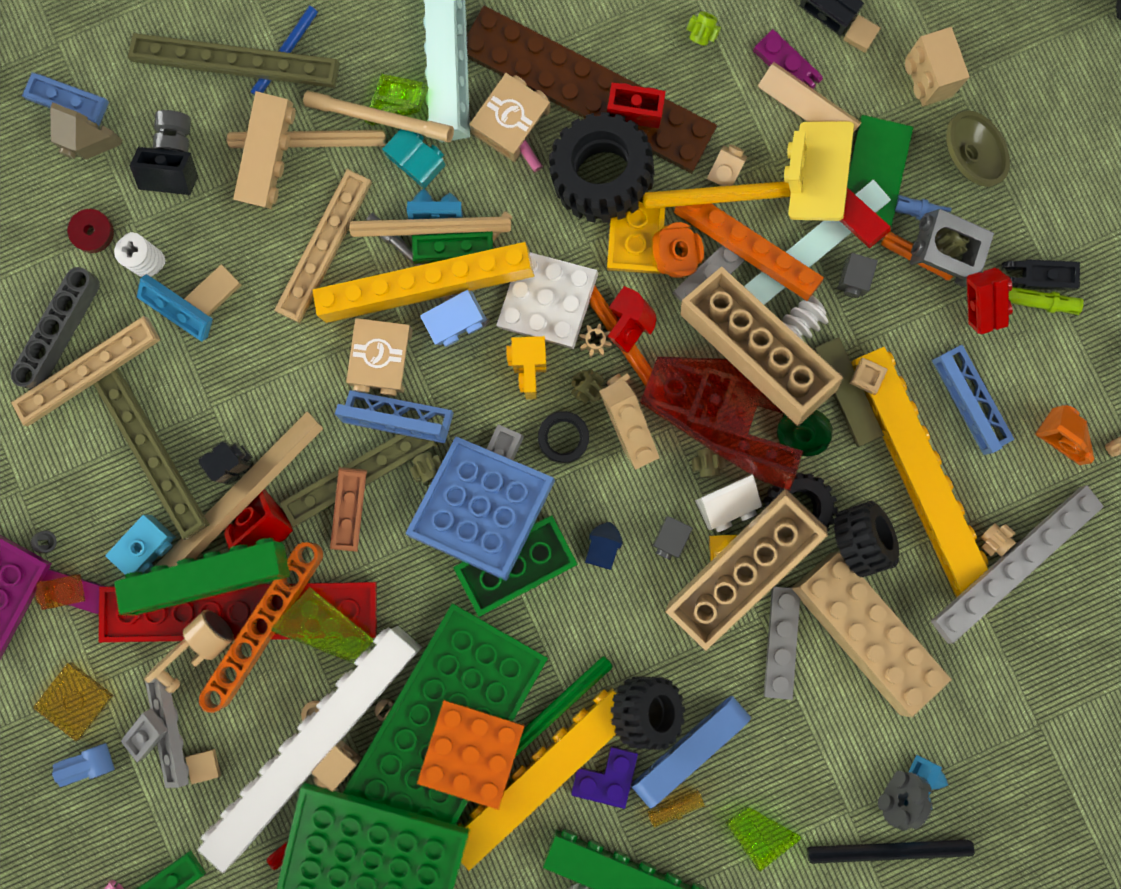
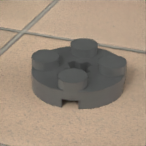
M897 771L893 779L886 786L884 793L878 799V807L883 811L885 820L891 826L902 831L921 827L928 819L932 810L933 803L929 801V792L932 793L931 786L921 776L911 772ZM906 798L909 801L907 806L904 805Z

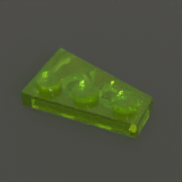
M310 587L271 629L272 632L351 663H355L359 656L374 641V639Z

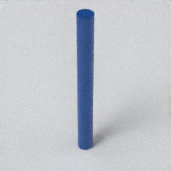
M311 6L307 8L279 49V52H292L318 14L316 9ZM259 78L250 92L254 96L255 91L263 93L272 80Z

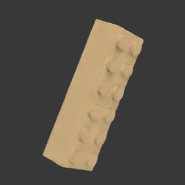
M722 266L682 300L680 315L797 426L838 390L843 377Z
M785 489L668 603L666 613L707 651L828 536L827 528Z
M840 551L828 554L792 587V590L798 595L803 604L899 715L913 717L952 680L868 582L851 571Z

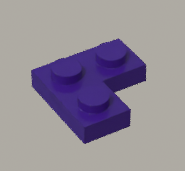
M610 746L604 773L583 767L579 768L575 774L571 796L625 809L638 752Z

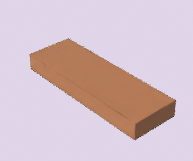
M339 467L330 549L358 552L367 470Z

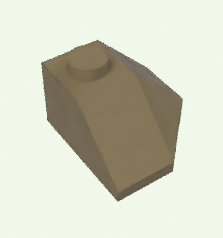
M52 102L50 107L51 142L60 148V154L71 159H75L78 156L87 160L121 145L123 140L114 131L105 126H101L99 130V126L88 120V117Z

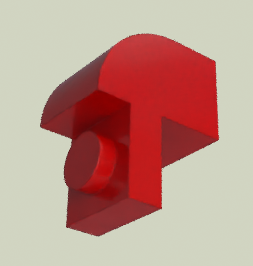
M623 286L609 306V309L619 318V321L608 337L620 350L629 353L643 332L652 334L656 325V314L653 308L637 291Z

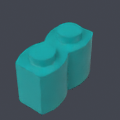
M400 129L382 150L396 166L425 189L446 166L442 159L444 154L435 145L432 144L429 147L423 143L424 137L421 134Z

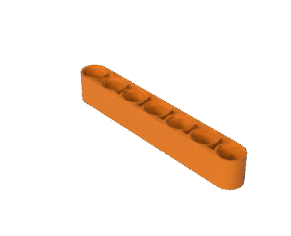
M303 542L294 548L287 562L289 573L295 571L298 574V583L295 586H291L287 578L272 582L199 696V704L204 711L214 713L230 704L321 563L323 550L318 544ZM307 547L314 551V558L309 563L302 557V553ZM276 594L283 599V606L280 610L275 609L272 605V599ZM260 618L264 619L268 625V629L264 634L260 633L257 629V622ZM244 643H248L252 648L250 657L242 654L241 647ZM228 667H232L236 671V679L234 681L229 680L226 676ZM212 691L220 695L221 701L219 705L211 701Z

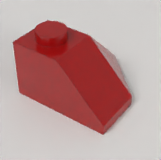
M264 489L236 517L233 525L229 524L227 526L224 536L230 550L231 547L238 545L255 546L257 545L256 541L265 538H273L276 542L284 541L293 532V528L284 511Z

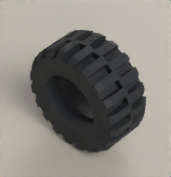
M601 112V116H594V113L588 114L586 119L582 121L578 118L571 122V128L565 127L560 132L561 139H555L552 145L553 152L549 155L550 175L557 197L561 199L562 205L567 210L572 209L574 216L582 218L585 215L587 221L594 223L596 219H602L603 223L611 222L610 218L617 217L618 220L625 218V213L628 211L634 213L639 209L638 202L643 203L644 193L651 190L654 183L653 152L645 132L639 130L638 124L634 121L629 120L627 123L625 116L616 114L615 117H611L610 113ZM598 153H613L622 157L627 162L624 172L618 178L608 183H589L577 175L582 163Z

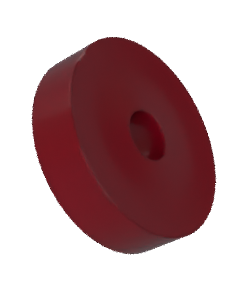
M84 209L74 214L70 219L67 234L71 243L78 249L86 253H98L106 249L112 242L114 227L111 220L102 212L95 209ZM94 227V232L88 235L89 228Z

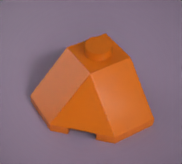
M1062 405L1052 408L1035 435L1078 465L1092 464L1094 454L1087 421L1080 417V412L1071 406Z

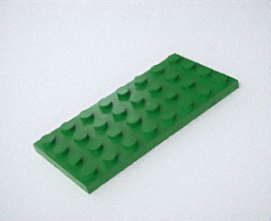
M452 603L343 793L456 824L469 800L417 784L443 701L447 700L513 721L548 658Z

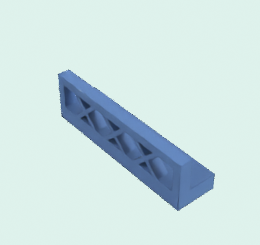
M963 345L932 360L983 455L994 453L1002 449L1003 445L1015 440ZM957 353L963 362L961 371L952 357ZM965 378L974 382L976 386L974 395ZM978 402L986 404V406L988 407L989 412L987 418L985 417ZM991 426L999 428L1004 438L999 441Z
M352 390L349 391L346 404H338L335 415L346 424L440 443L446 442L454 414L452 410ZM355 399L366 401L369 408L353 407ZM384 405H389L394 410V413L387 414L377 412L376 410ZM409 410L417 411L420 418L412 419L402 417L401 415ZM435 415L444 416L443 424L427 422V420Z

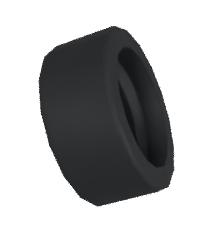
M558 411L549 415L541 423L538 431V444L542 453L549 460L559 464L578 460L585 453L589 443V430L585 421L577 414L569 411ZM568 422L577 428L580 441L573 451L558 453L550 447L548 433L550 428L556 423Z

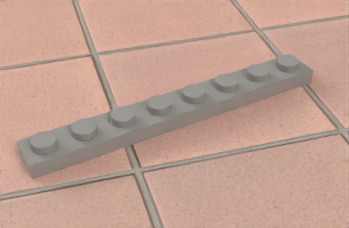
M1088 485L1078 488L931 620V623L948 644L957 641L1104 507Z

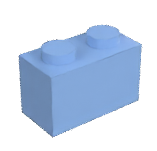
M466 290L420 315L434 344H443L445 347L459 340L458 335L466 331L468 334L478 331L483 327L481 323L487 320L473 292L470 290Z

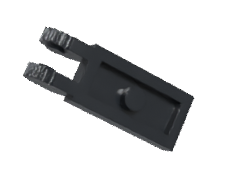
M1029 259L1025 261L1002 262V270H1023L1022 278L1010 277L1013 287L1022 286V288L1073 291L1080 289V262Z

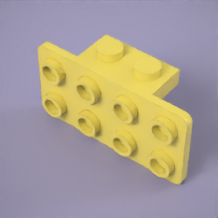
M803 122L799 126V131H794L793 142H788L787 156L791 158L790 166H785L784 181L789 183L791 191L788 211L790 219L840 221L843 219L854 134V124L852 122Z

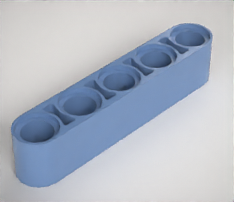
M733 696L728 697L632 783V789L649 808H653L736 735L751 720V716Z

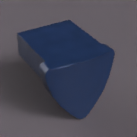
M606 522L598 525L590 533L589 540L591 542L585 563L611 570L617 550L622 547L623 542L620 532L613 523Z

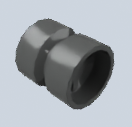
M172 110L155 112L154 129L158 133L153 136L152 148L189 152L190 140L186 136L190 134V116Z

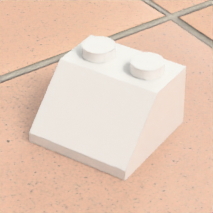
M753 475L695 500L708 530L716 528L717 532L731 527V521L738 517H741L742 521L757 515L756 509L762 507Z

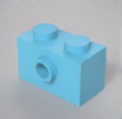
M143 514L105 556L124 574L132 572L149 573L154 566L152 564L158 556H164L172 548L171 542L176 537L153 515Z

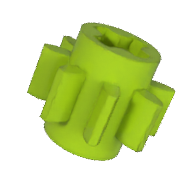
M700 11L698 17L693 15L686 30L691 32L689 38L693 42L704 46L708 44L709 40L714 42L721 29L720 26L716 25L718 18L704 11Z

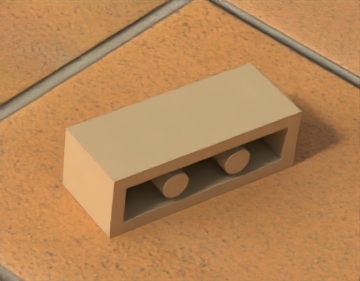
M625 379L600 390V395L623 451L634 469L636 470L659 459V454L636 395Z

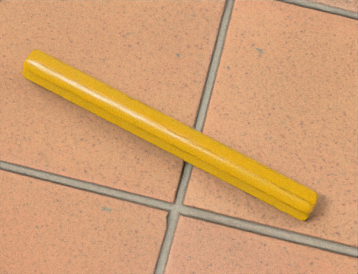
M784 181L646 192L643 195V206L650 209L790 197L791 191L789 183Z

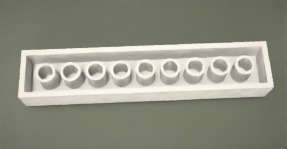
M399 626L392 629L389 627L386 630L384 629L374 639L373 642L376 644L374 649L369 648L359 656L354 663L358 667L354 671L351 669L349 672H346L335 684L339 689L336 692L332 691L330 694H327L316 706L319 709L318 713L314 711L297 727L300 733H295L292 737H289L278 749L281 755H275L273 759H270L261 768L259 773L262 776L258 775L240 792L243 798L239 797L234 803H231L220 815L222 819L218 820L215 825H212L203 834L201 839L204 843L198 848V851L222 873L243 854L303 783L312 775L311 772L346 736L421 650L422 646Z

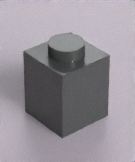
M851 253L845 259L837 289L844 291L843 294L848 297H863L870 290L878 260Z
M666 516L652 544L653 547L657 548L656 554L668 560H671L672 556L679 558L693 528Z

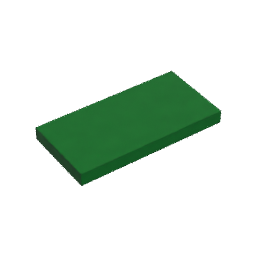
M861 115L859 118L861 124L856 131L850 159L847 188L856 194L874 179L891 199L876 214L892 227L914 127Z

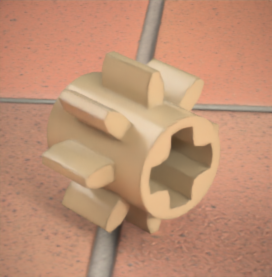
M601 324L597 326V329H592L587 325L586 330L588 333L586 335L579 334V339L585 341L581 345L580 350L587 349L590 352L589 358H592L593 354L598 352L603 357V348H611L612 343L606 341L610 331L604 333L601 330ZM591 336H594L596 339L601 338L600 346H596L595 343L589 344Z
M995 523L981 536V539L985 542L981 548L990 556H994L997 553L1002 557L1016 545V542L1012 539L1016 533L1007 525H1003L1000 528Z

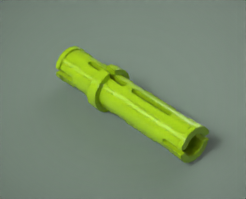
M1014 287L1012 291H1009V301L1011 304L1041 308L1048 313L1064 312L1080 315L1084 305L1082 298L1067 297L1054 291L1044 293Z

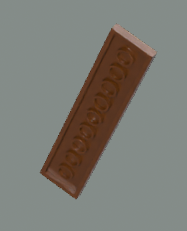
M483 5L467 34L468 59L501 76L507 73L512 77L514 75L520 77L525 81L527 87L534 92L536 90L541 91L548 97L549 101L586 119L588 114L594 113V116H601V112H607L612 82L642 87ZM665 98L659 129L639 125L638 129L643 130L647 135L648 143H651L654 155L692 174L718 125Z

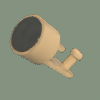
M204 610L183 630L184 639L153 667L144 680L149 683L156 678L166 687L165 690L168 693L175 692L180 686V681L177 678L174 679L164 669L188 646L197 653L191 661V664L195 667L204 659L213 660L234 641V634L230 626L216 613Z

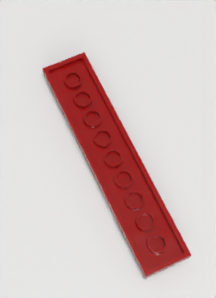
M377 582L307 583L271 640L376 638ZM289 583V584H290L291 586H295L297 583ZM259 584L136 616L119 615L115 586L99 587L98 643L182 641L184 639L183 630L204 610H210L223 618L230 626L235 640L271 584ZM276 594L272 599V605L277 610L282 608L283 599ZM261 618L257 622V629L260 633L264 634L268 629L267 622Z

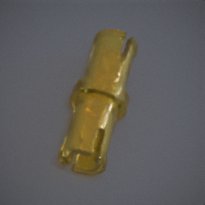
M697 789L695 792L681 798H671L669 803L651 811L649 810L647 813L655 829L676 818L679 821L683 819V815L706 806Z

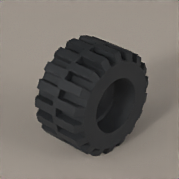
M796 473L777 480L768 489V495L764 497L763 501L766 508L785 489L791 494L802 492L811 499L813 515L827 528V533L830 531L829 526L834 525V514L838 512V507H834V502L837 501L836 496H832L830 493L832 488L829 485L825 486L823 484L824 480L820 477L815 478L813 474Z
M867 501L836 514L834 531L837 546L844 561L853 573L863 578L897 566L899 562L898 539L889 517L877 503Z
M632 677V679L625 680L624 685H620L617 688L618 694L614 695L612 699L614 706L611 707V713H613L611 722L616 727L614 730L616 736H621L620 741L632 748L652 750L669 748V744H674L677 741L676 736H680L682 732L681 725H684L685 722L683 718L685 706H682L684 700L682 695L678 694V687L672 685V681L663 677Z

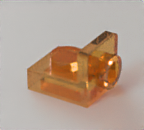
M80 574L41 581L36 584L35 596L42 610L85 601Z

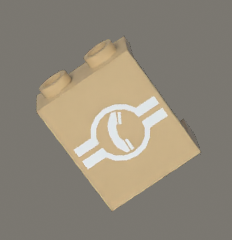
M505 73L469 124L471 134L515 162L521 154L520 146L543 113L547 116L550 113L549 99L541 91L536 90L534 92L528 88L525 81L515 75L512 77Z
M355 318L346 383L353 387V391L369 393L370 389L380 390L381 395L396 396L397 392L404 393L405 388L402 385L407 345L408 340L412 338L413 331L410 325Z

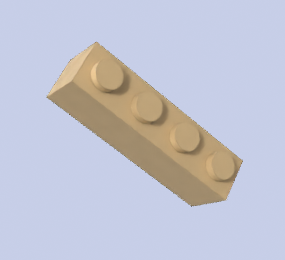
M255 91L233 200L269 209L272 208V204H276L279 189L276 188L277 179L282 177L284 171V162L281 161L283 151H287L290 142V135H287L289 124H293L296 113L295 108H293L294 103L290 100Z

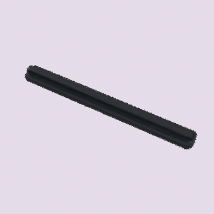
M969 839L814 846L807 848V859L811 864L972 857L975 854L974 844Z

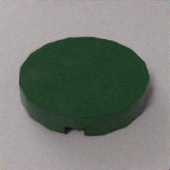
M815 410L799 426L785 413L779 420L777 428L779 442L787 451L793 454L797 452L801 453V456L806 457L819 455L828 448L832 440L833 427L831 422L818 410Z

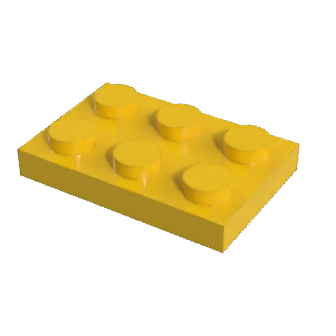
M639 201V209L634 213L628 211L623 219L618 220L617 217L610 219L607 270L660 274L653 254V236L664 227L665 207L647 209Z

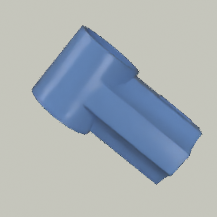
M107 743L82 751L80 755L53 764L52 775L54 781L59 787L87 777L92 779L115 770Z

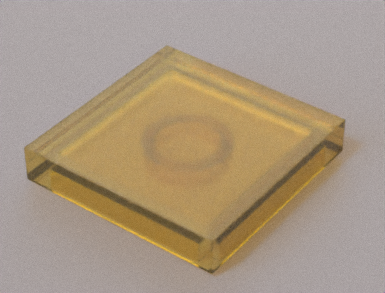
M69 662L37 701L33 709L74 741H78L114 695L72 662Z

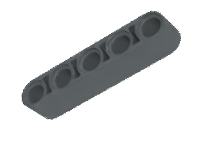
M74 267L67 272L12 368L11 379L14 384L31 390L49 378L99 290L100 282L94 274L81 267ZM83 277H86L87 281L85 285L79 287L80 280ZM73 300L72 308L66 311V304ZM59 323V331L53 335V327ZM45 347V355L39 358L40 350ZM31 371L32 378L29 382H26V374Z

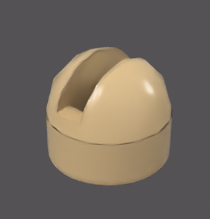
M388 698L380 700L374 710L376 717L384 722L390 710L387 711L384 717L380 715L381 711L387 704L392 708L395 702Z

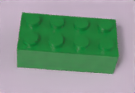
M551 515L533 525L507 581L466 562L454 566L453 569L478 617L577 566L578 563Z

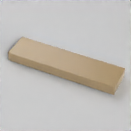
M775 62L771 64L757 86L808 122L850 121L854 124V132L861 124L860 121Z

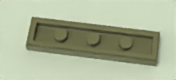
M840 337L813 348L824 361L843 377L838 390L833 395L856 446L859 447L884 436L864 390L849 384L855 370Z

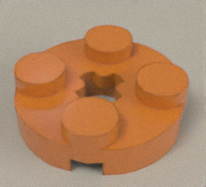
M675 222L663 227L654 234L653 254L660 273L668 274L674 278H681L693 274L698 264L702 263L704 258L702 239L698 233H693L689 229L691 226L688 224ZM676 243L678 248H682V253L679 256L675 252Z

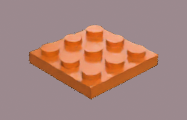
M444 700L417 784L498 810L524 725Z

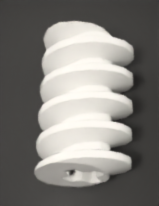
M130 232L116 243L114 253L117 261L140 277L146 274L150 277L154 276L165 264V256L161 250L138 233Z
M813 295L808 301L802 300L799 302L798 307L791 309V315L786 314L783 316V323L800 339H802V335L809 339L812 338V333L809 329L812 328L818 332L820 330L818 321L823 324L829 323L825 308Z

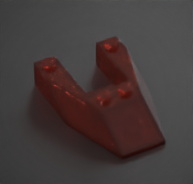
M657 357L640 403L762 482L787 490L791 489L803 451L748 434L757 406L782 414L784 412L727 359Z

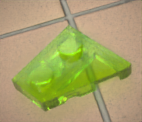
M381 74L369 107L403 116L418 113L421 110L429 86L424 82ZM364 120L370 126L378 125V123Z
M748 806L725 823L752 864L760 872L802 839L797 833L792 832Z

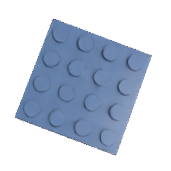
M455 436L405 534L410 538L507 581L555 479Z

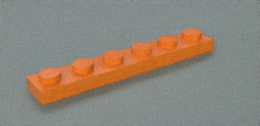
M712 203L675 207L674 213L804 300L808 301L822 283L823 276Z

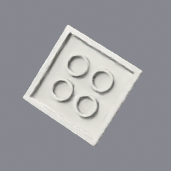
M530 252L535 277L510 282L496 326L500 329L529 337L545 336L546 342L574 349L598 271Z

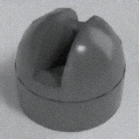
M50 531L38 532L31 538V547L38 553L51 552L57 544L55 535ZM48 540V545H38V541Z

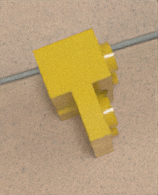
M545 336L512 337V345L506 346L508 366H513L514 373L519 375L520 393H525L526 399H537L536 372H546Z

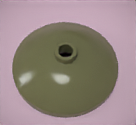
M962 111L950 120L946 132L947 150L954 166L966 179L977 185L992 187L1002 182L1009 172L1010 156L1006 142L998 128L987 117L975 111Z

